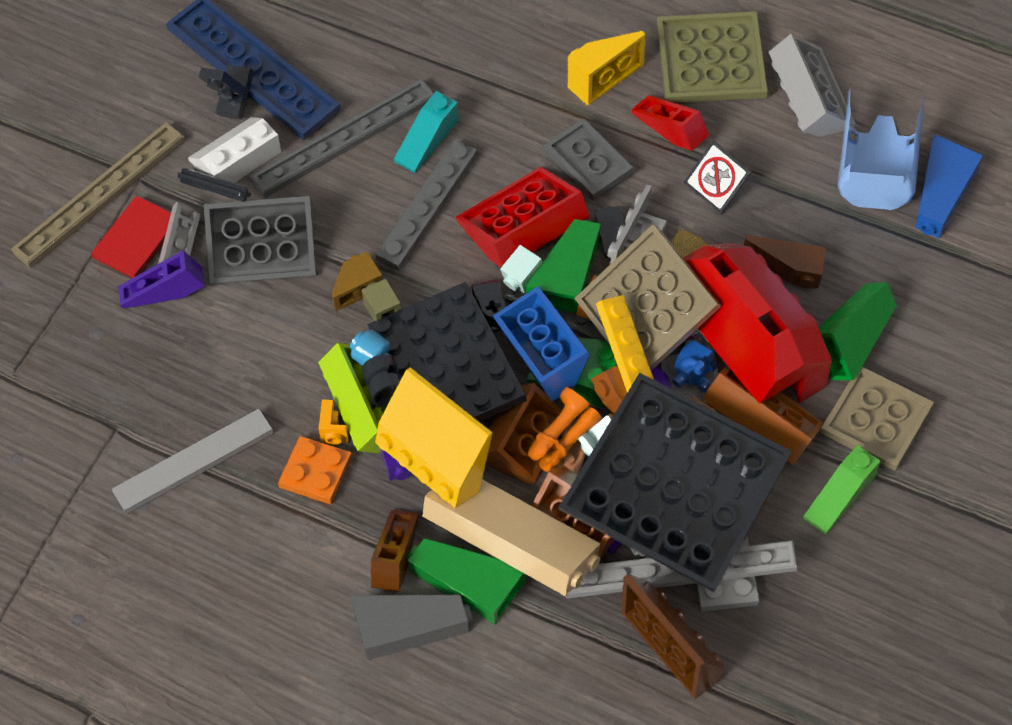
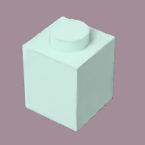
M519 245L500 269L505 285L514 291L519 289L526 293L527 283L542 264L541 258Z

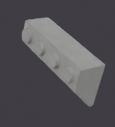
M790 34L770 50L769 54L773 61L772 67L781 79L780 85L789 97V105L799 120L797 122L799 128L804 133H809L816 137L844 131L847 103L822 48ZM850 114L849 127L853 129L857 125L852 114Z

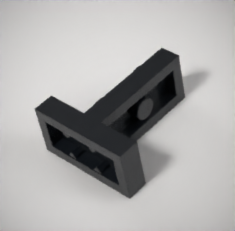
M227 65L226 72L207 68L200 69L199 78L207 83L208 88L218 92L219 100L215 112L217 115L236 119L243 118L254 74L251 68Z

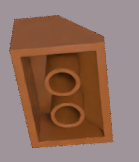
M533 383L521 385L527 398L526 402L497 414L489 428L492 432V437L486 462L494 469L528 484H534L541 471L539 466L541 458L539 460H532L527 453L537 434L543 432L562 412V409Z
M564 465L549 471L532 507L600 543L598 556L601 559L615 539L558 509L578 474Z

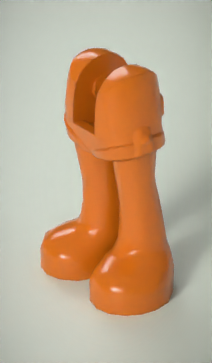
M565 387L560 394V398L565 405L562 412L543 432L537 434L527 453L532 460H539L541 458L539 466L545 472L558 465L567 456L568 450L578 438L603 419L595 409L589 407L590 404L582 396L568 387ZM578 416V419H577V421L575 422V424H574V425L571 427V429L558 441L557 438L560 436V434H561V433L570 425V423Z

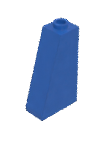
M936 134L934 135L928 155L915 228L921 230L926 235L940 238L976 176L983 155Z

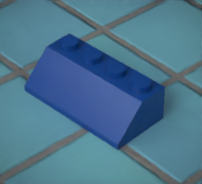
M539 286L493 315L506 339L551 401L560 397L565 387L572 389L576 386L588 360L589 353Z

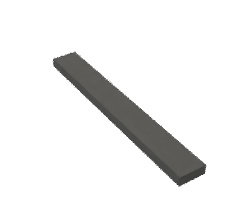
M421 78L250 175V180L260 194L266 198L422 109L434 92Z

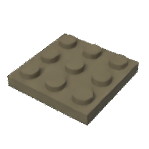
M861 367L856 378L849 381L823 424L820 433L851 449L859 445L879 459L880 464L896 471L930 413L934 402Z

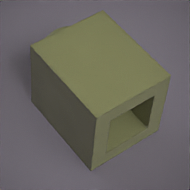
M386 279L373 282L362 289L363 303L374 321H378L401 310L400 302Z

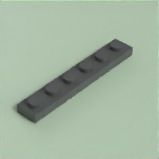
M456 140L453 141L376 253L377 261L400 271L477 157L476 149Z

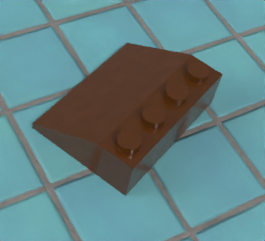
M631 574L624 576L621 613L694 699L698 698L721 681L724 673L722 659L715 652L711 653L706 648L703 637L696 630L692 631L687 626L684 615L678 609L674 610L668 604L665 593L659 587L655 588L647 580Z

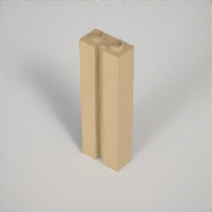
M483 479L479 493L457 508L443 500L433 490L425 495L424 518L564 596L573 588H578L583 582L585 575L589 571L593 572L600 562V557L598 556L600 543Z

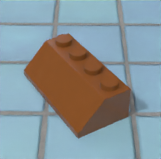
M728 365L719 373L702 398L707 402V406L717 413L721 412L740 425L791 450L792 452L787 462L793 465L824 424L781 392L759 404Z

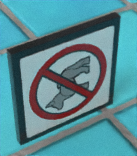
M713 140L683 183L720 214H723L752 171Z

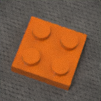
M299 436L278 482L279 488L331 504L352 459V454L349 451Z

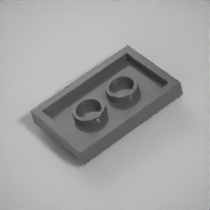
M584 118L544 144V152L592 200L633 174V167Z

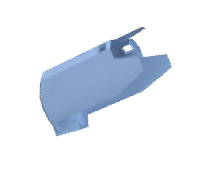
M849 90L837 184L840 195L849 203L859 208L893 210L912 201L916 189L925 101L924 94L917 117L916 133L911 136L897 135L893 116L878 115L869 133L856 132L850 128ZM851 133L856 136V141L851 138ZM914 138V143L909 145V141Z

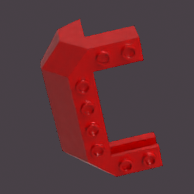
M723 243L704 245L683 257L721 304V307L698 330L759 404L790 385L797 392L796 400L799 404L826 388L832 360L817 322L810 313L807 314L800 306L798 298L793 293L790 294L784 287L782 279L777 274L771 272L767 267L765 259L760 254L757 255L749 246Z

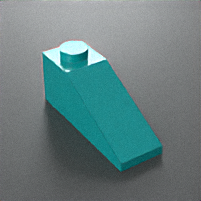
M436 91L419 112L399 148L394 162L416 173L459 121L458 102Z

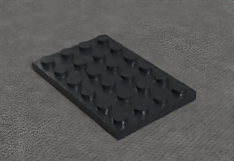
M466 282L394 312L378 321L367 324L369 330L376 331L389 341V354L395 358L401 377H403L408 368H412L478 422L527 401L517 377Z

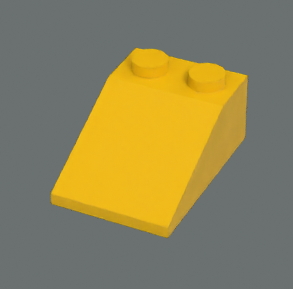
M643 31L589 42L581 48L573 50L568 56V88L589 106L644 65L646 34Z

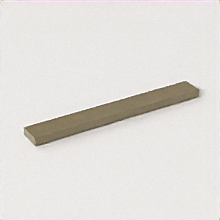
M165 122L12 247V253L26 266L32 268L185 141L184 135L168 122Z

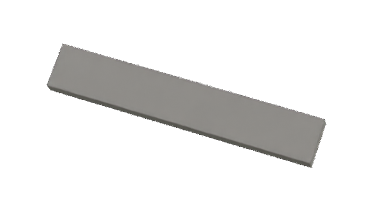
M257 409L112 488V492L125 514H128L272 435L273 430L260 409Z

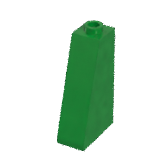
M574 219L527 283L526 294L539 286L555 309L577 313L579 304L575 297L587 287L600 243L601 224Z
M888 282L866 283L819 327L832 360L829 371L831 380H854L897 306Z
M425 538L419 546L415 545L411 549L407 557L411 574L445 595H460L463 605L468 604L471 611L494 625L527 581L525 573L500 559Z

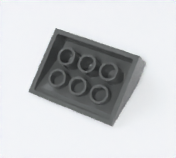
M310 196L204 204L210 284L316 276L312 198Z

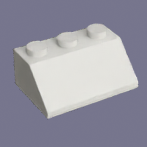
M251 117L194 153L188 159L200 173L235 183L280 154L281 148L278 134L263 118Z

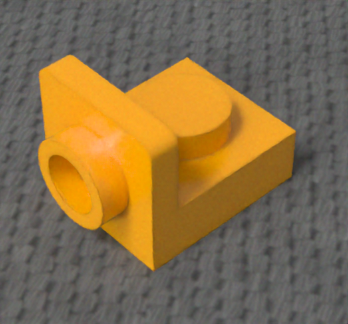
M322 400L319 421L321 442L331 445L348 443V428L346 425H339V411H335L333 400Z

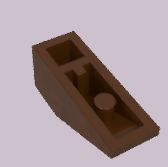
M746 234L743 245L751 247L757 255L760 254L765 259L767 267L771 272L787 282L803 288L819 287L823 276L825 247Z
M391 509L371 558V588L400 591L408 567L407 557L412 549L419 513Z

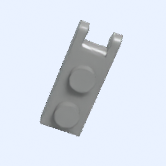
M178 202L174 204L158 264L182 250L188 255L191 254L200 213L194 211L191 217L188 218L180 214L182 204Z

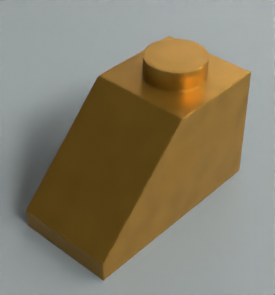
M367 251L360 255H354L343 262L331 293L333 306L336 311L363 299L362 289L373 282L382 281V274Z

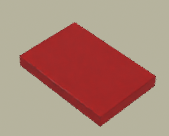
M135 196L92 251V258L131 278L138 276L162 247L171 212Z

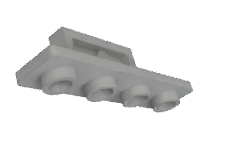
M647 184L643 193L638 192L634 203L635 208L629 209L625 220L626 225L620 226L616 238L617 242L611 243L607 255L611 258L610 264L652 224L658 226L664 232L666 220L644 214L650 203L651 185Z

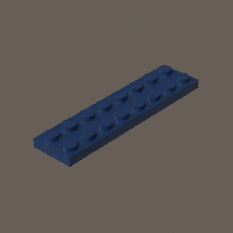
M195 0L166 23L167 30L217 70L226 72L227 65L251 68L254 74L248 95L303 140L308 138L341 110L340 103L210 0Z

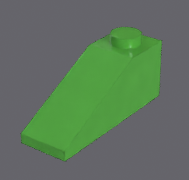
M857 445L837 468L805 513L803 519L827 535L876 477L880 460Z

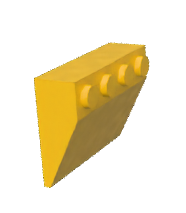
M408 368L378 423L375 443L396 459L401 466L407 468L418 477L422 483L435 491L443 500L457 508L479 493L492 432L412 368Z

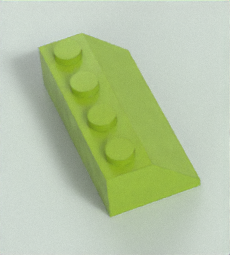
M338 342L318 362L323 372V377L328 383L333 399L340 410L343 422L348 428L357 451L380 453V447L375 443L378 423L387 407H377L373 404L361 371L362 366L351 358L350 344Z

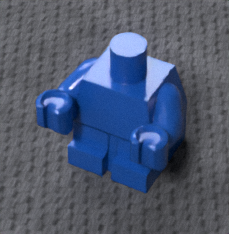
M691 339L680 351L674 364L677 375L672 382L679 388L685 382L691 386L697 385L700 391L706 393L711 384L704 377L709 371L713 372L717 368L713 351Z

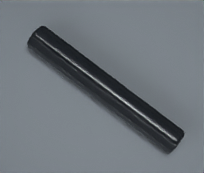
M183 168L181 173L177 175L181 183L238 201L246 202L247 198L251 197V192L248 191L246 186L194 170Z

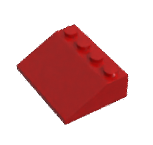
M541 166L456 216L457 222L485 255L501 268L519 245L535 253L540 247L558 239L560 235L565 233L574 219L585 221L590 218L582 192Z

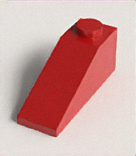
M650 95L646 96L631 109L634 116L675 146L692 151L709 136L701 113L698 110Z

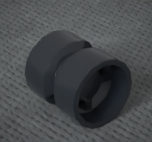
M383 354L367 360L361 370L368 386L371 400L377 407L388 406L402 379L395 358L391 355Z

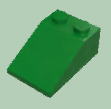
M578 338L588 351L589 357L576 386L572 390L582 396L589 404L603 409L604 404L600 396L597 395L591 378L617 366L616 359L609 343L599 339ZM529 372L526 382L534 383L536 386L541 387L532 373Z

